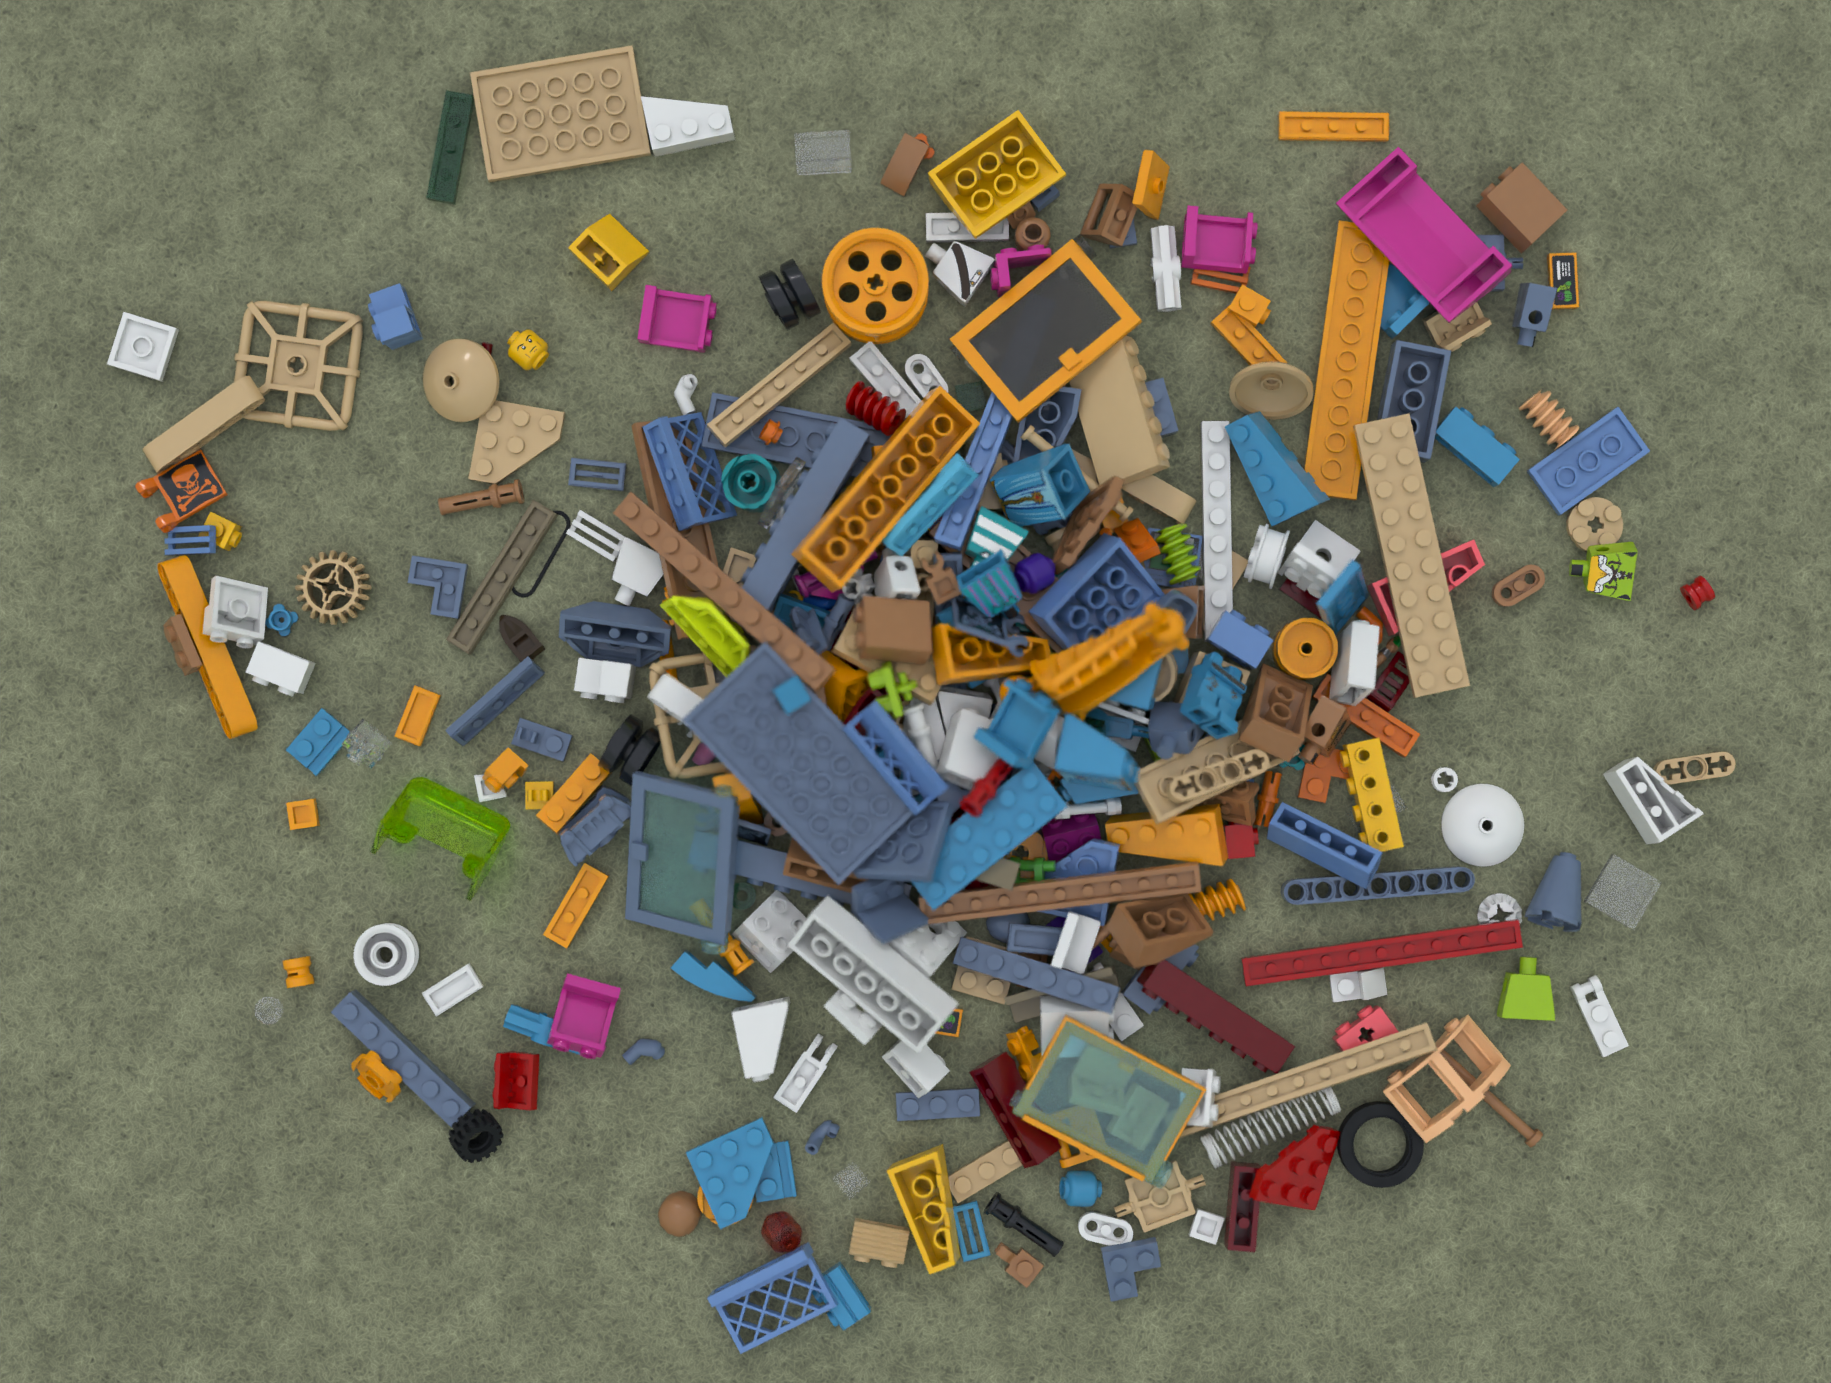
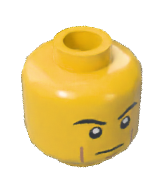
M530 329L524 330L521 333L516 331L507 342L510 345L508 356L526 371L539 369L549 357L546 341Z

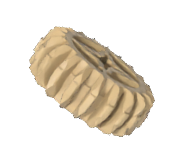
M330 550L329 559L324 552H320V561L314 557L309 558L310 563L313 565L311 568L307 565H302L301 568L307 573L305 576L297 575V579L303 581V585L295 586V590L303 591L304 594L299 595L297 600L300 602L307 601L302 606V610L309 611L312 609L310 618L315 619L320 615V623L325 624L329 618L331 625H337L338 616L342 623L348 622L347 613L352 618H357L358 615L354 610L355 607L364 611L365 606L359 602L361 599L370 600V596L363 594V590H371L372 586L363 584L362 581L368 580L370 576L369 574H359L364 570L365 566L363 564L355 566L357 563L356 557L352 556L347 560L346 552L342 551L338 557L335 550ZM336 565L327 578H315L322 569ZM344 568L349 571L353 578L354 590L346 587L344 584ZM336 580L337 583L335 585L344 589L345 592L332 591L330 595L331 590H328V587L321 584H334ZM313 586L320 588L323 593V607L316 602L313 596ZM339 597H351L349 602L343 607L331 610L332 605H335Z

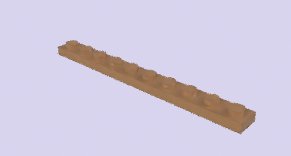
M630 492L613 512L761 643L766 642L797 675L817 692L836 672L834 667L635 494Z
M1198 862L1015 883L1012 891L998 886L960 890L936 910H933L923 896L919 895L920 910L928 917V924L1202 891Z

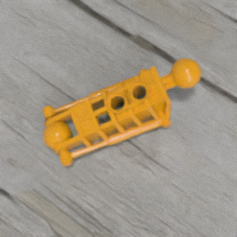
M1150 602L1144 608L1145 614L1133 619L1127 618L1114 628H1107V632L1096 639L1094 637L1088 638L1086 642L1071 646L1069 649L1058 654H1051L1048 659L1041 661L1034 659L1030 661V670L1034 676L1026 678L1016 674L1008 676L1006 679L1017 680L1022 678L1033 685V691L1043 690L1050 698L1059 703L1066 714H1071L1083 721L1088 712L1138 678L1143 671L1175 648L1178 650L1186 649L1189 645V640L1185 637V622L1178 612L1169 608H1159L1156 603ZM1005 680L999 687V697L1002 702L1009 691V688L1003 684Z

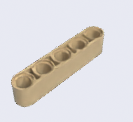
M251 376L242 377L148 443L142 451L156 473L159 474L171 464H176L187 458L263 404L265 398Z

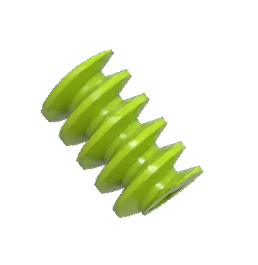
M1184 523L1155 532L1161 533L1155 539L1156 543L1165 544L1160 548V553L1168 554L1162 560V563L1172 565L1165 572L1168 575H1175L1169 581L1170 585L1198 577L1195 576V573L1201 569V566L1191 564L1198 557L1197 555H1188V552L1194 548V545L1184 543L1191 537L1190 534L1181 533L1187 527V524Z

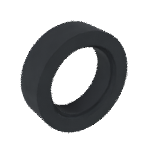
M1382 1101L1362 1104L1353 1109L1340 1125V1136L1337 1143L1339 1158L1347 1171L1360 1182L1377 1188L1393 1187L1406 1181L1417 1170L1423 1156V1139L1393 1104ZM1379 1117L1389 1118L1396 1121L1405 1134L1406 1148L1404 1155L1395 1166L1387 1170L1374 1171L1367 1169L1359 1163L1355 1156L1353 1146L1355 1135L1358 1129L1368 1120Z

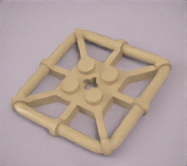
M251 301L248 303V308L243 316L238 353H235L234 361H237L234 382L246 376L248 363L268 365L265 384L258 389L263 396L271 390L288 392L285 414L253 410L243 418L283 424L285 428L297 426L327 431L339 429L343 431L346 429L352 415L356 380L360 378L358 366L363 337L362 318L359 315L355 316L346 311L311 307L307 303H302L301 305L272 301ZM262 311L299 316L296 337L279 335ZM255 317L271 337L269 357L249 355ZM309 318L345 322L323 340L306 338ZM352 330L347 368L326 365L328 347ZM296 358H301L300 361L304 364V367L299 372L294 373L295 371L290 367V363L296 362ZM325 373L346 376L340 415L322 393ZM297 394L315 396L333 420L295 415Z
M749 645V656L758 648L757 646ZM703 652L663 659L657 663H652L649 667L651 690L662 674L675 679L702 699L720 684L715 683L712 662ZM703 664L707 685L689 688L665 670ZM654 704L656 715L654 724L658 726L664 763L670 772V777L673 779L676 777L679 779H690L723 772L725 775L732 773L722 762L683 768L697 746L703 743L692 730L693 741L676 764L669 724L679 723L680 721L673 716H667L666 711Z

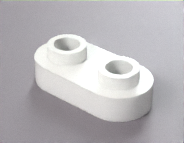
M915 354L908 358L905 364L906 376L922 398L927 395L931 387L941 386L948 393L947 383L927 356ZM915 365H922L924 371L921 374H916L913 370Z
M1089 1211L1084 1213L1078 1221L1079 1232L1086 1240L1108 1246L1132 1241L1133 1229L1129 1222L1122 1218ZM1095 1221L1097 1223L1096 1229H1087V1223ZM1118 1227L1124 1230V1234L1121 1237H1116L1113 1234L1114 1230Z

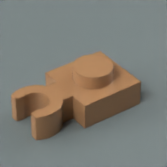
M936 551L934 554L937 561L934 565H928L924 558L921 559V564L927 572L932 574L924 579L937 605H940L962 593L959 590L957 579L951 567L948 566L942 569L944 560L940 553Z

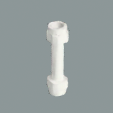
M1118 797L1104 799L1103 802L1079 804L1065 802L1068 807L1054 817V819H1068L1070 815L1105 813L1106 815L1121 814V800Z

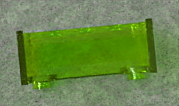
M416 777L410 780L380 821L370 852L376 854L387 838L397 843L406 844L411 842L416 835L421 836L465 858L462 864V872L472 879L466 899L471 901L488 876L510 829V822L505 816L427 778Z

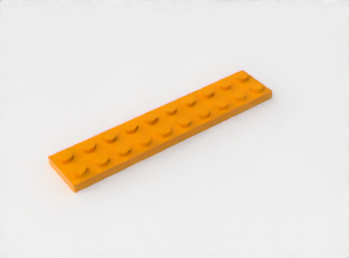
M1340 220L1337 226L1304 470L1306 473H1310L1315 480L1314 483L1328 497L1356 501L1361 460L1353 426L1367 423L1389 260L1353 222Z

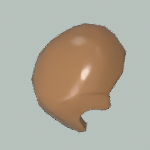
M685 1191L669 1194L662 1202L658 1212L660 1226L668 1234L676 1237H684L693 1232L702 1216L697 1198L692 1193Z

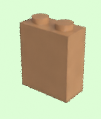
M1521 163L1515 169L1511 166L1508 167L1498 177L1501 182L1497 186L1491 183L1480 194L1483 199L1476 207L1520 253H1523L1567 209Z
M863 596L860 604L855 606L853 621L857 623L858 631L855 633L854 645L855 648H859V659L916 664L926 663L932 653L929 601Z

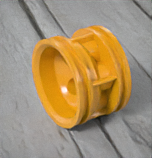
M885 228L861 229L844 237L828 255L822 273V288L826 308L834 324L850 338L863 343L872 342L873 344H885L896 341L912 331L921 320L926 309L929 283L926 263L918 248L898 232ZM893 254L898 256L902 263L897 270L889 271L881 264L883 257ZM857 255H863L869 260L867 268L860 272L852 270L849 266V261ZM875 279H879L880 285L883 286H877L876 290H872L871 284L868 283H873ZM897 284L907 285L912 291L911 298L905 302L897 301L892 295L893 287ZM846 285H855L859 289V297L854 302H844L839 296L841 289ZM874 302L881 303L886 309V315L880 321H872L866 315L868 306Z

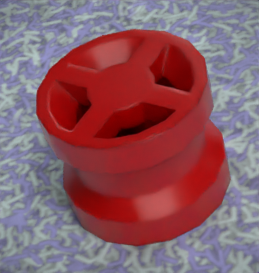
M1701 575L1696 577L1692 584H1685L1680 587L1683 597L1693 610L1699 609L1703 602L1715 599V593L1711 585Z

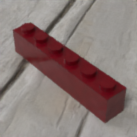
M1167 960L1147 965L1137 979L1144 986L1141 990L1143 993L1154 1000L1157 996L1164 999L1166 1002L1163 1006L1176 1015L1182 1011L1188 1015L1187 1022L1199 1030L1203 1025L1210 1030L1208 1035L1220 1044L1226 1040L1232 1044L1231 1051L1243 1059L1246 1055L1254 1059L1252 1064L1264 1073L1269 1069L1277 1074L1295 1048L1289 1041Z

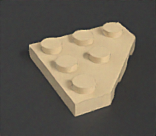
M495 400L490 410L479 418L468 479L490 484H498L510 474L561 440L565 412Z

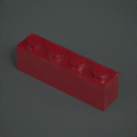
M1007 1051L994 1055L969 1072L1024 1169L1039 1165L1062 1148L1057 1137L1022 1120V1116L1012 1112L1027 1083L1020 1076L1016 1069L1015 1061L1008 1055ZM1034 1100L1031 1105L1042 1110V1108L1039 1105H1037V1103Z

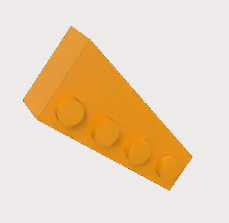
M1220 804L1194 806L1156 825L1150 812L1114 815L1105 823L1108 842L1120 844L1119 852L1217 866H1223L1228 859Z

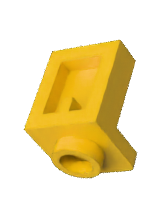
M213 512L209 513L204 525L216 526V545L228 551L232 547H237L242 538V533L240 532L242 526ZM200 532L198 536H209V532Z

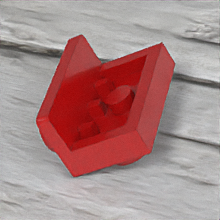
M513 1051L496 1054L494 1063L495 1083L492 1093L494 1109L537 1110L540 1054Z

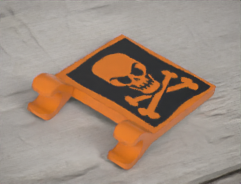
M202 450L195 452L156 476L142 480L135 485L138 493L143 498L150 497L158 489L163 494L172 510L171 513L164 514L155 520L156 525L163 533L170 532L183 520L228 495Z

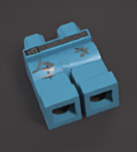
M1212 652L1204 656L1202 664L1193 666L1192 676L1180 712L1195 724H1200L1199 727L1217 740L1237 733L1239 724L1234 720L1237 709L1242 702L1241 694L1245 693L1247 686L1240 682L1242 671L1233 666L1222 668L1223 657L1217 652Z

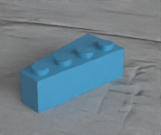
M1260 411L1248 414L1225 426L1271 526L1287 521L1330 500L1326 493L1322 492L1314 483L1315 480L1310 473H1306L1298 463V458L1295 454L1289 451L1282 443V438Z

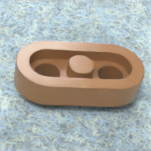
M1536 565L1523 566L1493 586L1492 598L1499 606H1513L1541 589L1545 582V574ZM1526 574L1533 576L1534 581L1532 584L1525 582ZM1503 588L1509 589V598L1502 597L1501 591Z

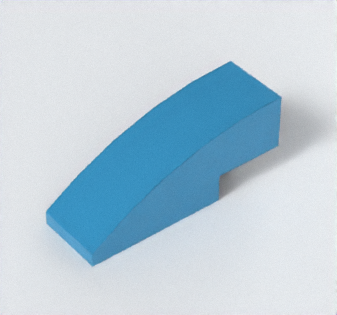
M688 950L671 967L673 971L685 980L713 994L752 1002L756 997L750 989L719 962L714 960L707 968Z

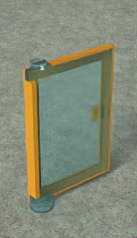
M1065 1014L1022 1092L1017 1090L1014 1093L1010 1105L1013 1106L1012 1113L1021 1117L1022 1120L1142 1182L1145 1181L1161 1189L1169 1179L1173 1164L1167 1161V1158L1203 1097L1206 1087Z

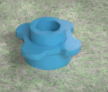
M276 604L269 618L266 619L265 624L268 628L279 631L281 636H288L291 632V626L298 621V614L286 610L282 604ZM282 617L284 618L283 623L279 621Z

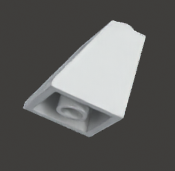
M789 997L737 1007L732 1011L745 1079L752 1078L753 1082L769 1079L771 1073L774 1072L790 1006Z

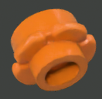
M769 419L764 425L759 439L765 441V445H769L771 442L776 444L783 432V429L779 428L780 421L776 423Z

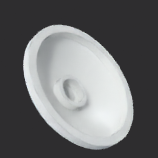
M1475 784L1461 789L1448 801L1442 814L1441 830L1447 847L1458 859L1474 866H1492L1505 861L1517 850L1524 833V818L1519 804L1507 791L1490 784ZM1485 820H1488L1491 824L1490 829L1487 831L1482 828V823Z

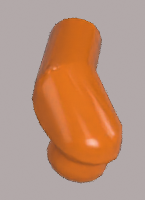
M1363 606L1355 616L1359 620L1368 621L1370 625L1379 626V645L1383 639V622L1366 606Z

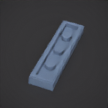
M527 656L445 731L460 745L465 746L542 677L545 672Z

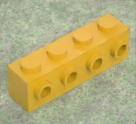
M1372 738L1342 745L1344 751L1340 752L1343 768H1348L1350 777L1346 779V785L1349 795H1354L1356 804L1352 806V812L1355 822H1360L1362 830L1361 833H1358L1359 841L1381 852L1404 847L1380 739Z

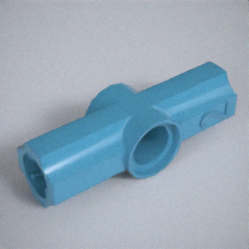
M512 1004L507 1012L503 1027L529 1036L536 1043L553 1047V1045L547 1044L553 1018L547 1017L548 1014L536 1013ZM569 1050V1052L580 1055V1052Z

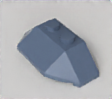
M592 601L560 612L559 638L564 642L566 641L586 659L604 660L642 667L669 653L671 626L649 609Z

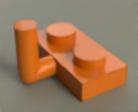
M1139 518L1127 521L1113 529L1115 536L1124 542L1140 563L1161 554L1158 544ZM1103 528L1099 532L1100 536L1103 533L1112 536L1109 528Z

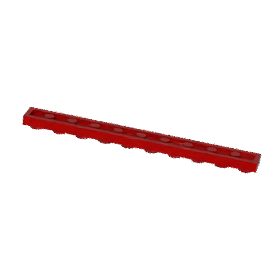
M1513 919L1243 957L1241 961L1245 986H1253L1523 948L1519 920Z

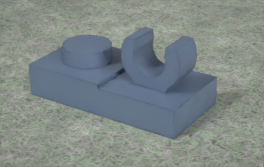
M520 718L511 744L564 762L573 735Z

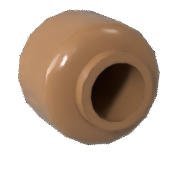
M1029 217L1022 220L1016 227L1014 236L1015 246L1018 251H1026L1029 246L1044 245V248H1047L1051 237L1050 228L1040 218Z

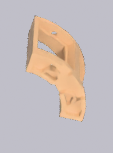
M1469 1015L1460 1020L1456 1017L1444 1026L1445 1032L1435 1042L1437 1051L1420 1056L1403 1071L1398 1069L1387 1078L1388 1084L1383 1093L1425 1143L1454 1124L1453 1121L1462 1114L1463 1109L1468 1113L1485 1097L1483 1094L1491 1085L1492 1087L1496 1086L1511 1067L1510 1063ZM1453 1039L1482 1072L1470 1087L1467 1086L1440 1054ZM1427 1064L1430 1065L1457 1097L1454 1102L1433 1118H1430L1402 1084Z

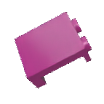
M1188 205L1184 218L1181 268L1247 274L1249 264H1254L1256 247H1251L1252 239H1256L1258 226L1256 222H1253V213L1248 212L1244 219L1198 214L1199 206Z
M646 285L637 340L643 344L705 353L706 346H711L713 330H708L710 319L715 320L717 303H713L712 295L700 296L659 290L657 286Z
M567 973L562 985L547 1044L553 1045L554 1049L562 1052H568L569 1050L580 1052V1056L584 1058H601L605 1051L608 1031L621 988Z

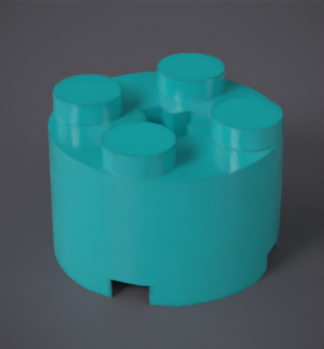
M746 454L735 457L723 470L722 485L726 498L733 505L744 511L762 513L772 507L780 497L783 479L778 469L759 455ZM750 479L756 482L754 488L747 484Z

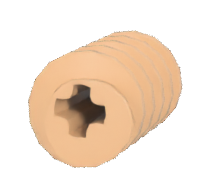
M1540 390L1518 409L1519 411L1529 409L1525 418L1536 417L1532 425L1533 428L1543 426L1539 435L1550 434L1547 445L1557 443L1558 445L1555 448L1557 449L1574 436L1580 427L1578 425L1569 427L1573 418L1569 416L1562 419L1565 409L1555 410L1558 400L1555 399L1548 402L1547 400L1551 396V392L1541 393Z

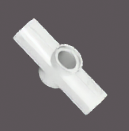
M1169 225L1151 228L1152 281L1155 282L1157 311L1181 310L1179 280H1181L1180 257L1179 255L1177 256L1175 228Z

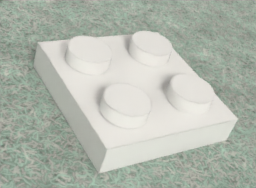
M123 312L107 364L162 382L179 329Z

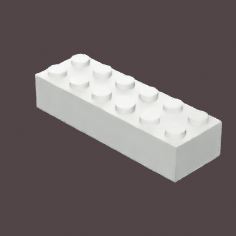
M829 896L815 908L788 944L792 950L916 1053L921 1051L959 1004L889 945L882 944L860 921Z

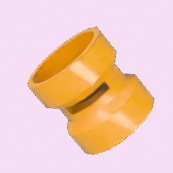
M310 956L282 961L283 969L287 971L288 975L285 980L287 988L315 983L314 976L310 973L309 969L312 964Z

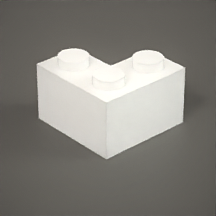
M579 658L574 691L581 692V698L597 700V695L599 694L605 695V701L624 703L625 698L632 699L636 666Z

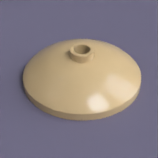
M468 339L448 340L437 346L426 361L423 372L424 391L430 405L444 418L455 422L476 420L490 410L497 398L499 373L496 363L490 353L477 342ZM451 376H452L453 379H454V384H453V385L450 384V377H451Z
M1274 361L1260 362L1244 368L1233 377L1230 383L1229 396L1234 406L1244 414L1248 415L1260 411L1266 419L1278 420L1295 416L1309 406L1313 399V384L1303 371L1290 364Z

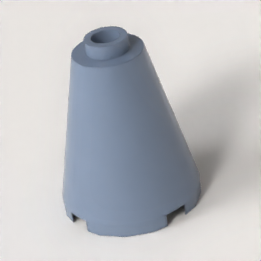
M1560 852L1559 856H1553L1526 910L1525 917H1528V921L1553 929L1552 926H1564L1563 931L1565 932L1580 931L1581 862L1576 860V855Z

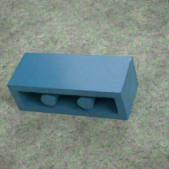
M1454 407L1437 426L1435 439L1492 487L1499 485L1520 460L1515 456L1516 451L1510 445L1498 442L1494 438L1495 434L1491 429L1484 425L1480 427L1472 420L1474 416L1468 410L1462 407L1460 409Z

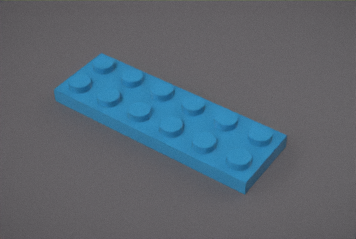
M1032 762L1028 769H1022L997 789L996 797L986 803L980 817H974L966 813L948 827L932 882H911L930 907L936 910L1065 810L1068 805L1037 765Z

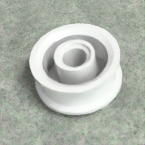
M1269 524L1265 526L1259 525L1244 574V578H1247L1248 582L1251 583L1253 579L1269 584V588L1272 589L1286 551L1289 530L1286 533H1281L1269 529Z
M384 923L369 928L359 937L354 948V963L358 972L365 980L379 986L393 985L405 980L413 973L419 960V946L414 935L405 927L394 923ZM383 947H388L392 950L393 957L390 962L384 961L380 956Z

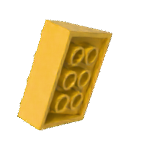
M1019 110L928 172L931 186L975 239L1066 176L1064 170Z

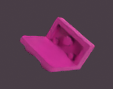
M1044 245L1029 246L1026 251H1017L1016 248L1000 250V254L995 255L994 268H991V289L997 290L998 297L1003 296L1011 287L1009 269L1040 265L1051 256V248H1044Z

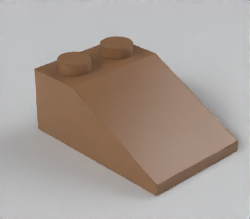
M1263 663L1242 719L1238 740L1289 762L1304 742L1313 685Z
M1187 893L1117 904L1107 925L1108 930L1134 968L1157 964L1212 936L1214 932Z

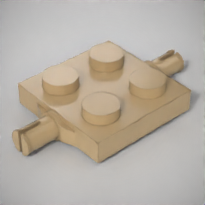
M1173 1160L1160 1166L1152 1183L1145 1179L1142 1182L1133 1176L1124 1178L1129 1192V1202L1114 1207L1117 1218L1133 1212L1139 1219L1142 1230L1145 1233L1196 1214L1191 1201V1190L1206 1186L1202 1174L1186 1180L1180 1172L1177 1161Z

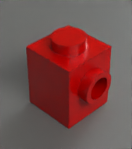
M1228 821V825H1223L1228 859L1255 857L1254 845L1259 844L1257 828Z

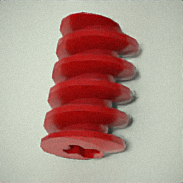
M858 381L852 387L846 399L847 413L852 416L855 415L860 421L864 420V423L873 426L874 429L881 431L886 436L893 435L906 416L905 409L899 410V402L894 401L891 403V398L888 396L882 398L880 391L874 392V388L871 386L865 388L863 381Z

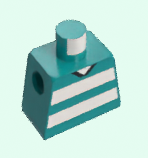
M981 507L976 515L965 549V554L974 558L970 568L1001 549L1008 560L1029 531Z

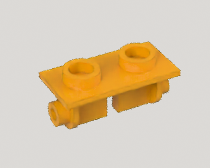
M1026 1025L1017 1029L1016 1032L1007 1033L1006 1036L1008 1038L1007 1047L1010 1053L1016 1056L1020 1065L1018 1067L1019 1074L1024 1081L1028 1082L1042 1055L1041 1052L1032 1055L1031 1051L1038 1048L1039 1045L1032 1029L1029 1030Z

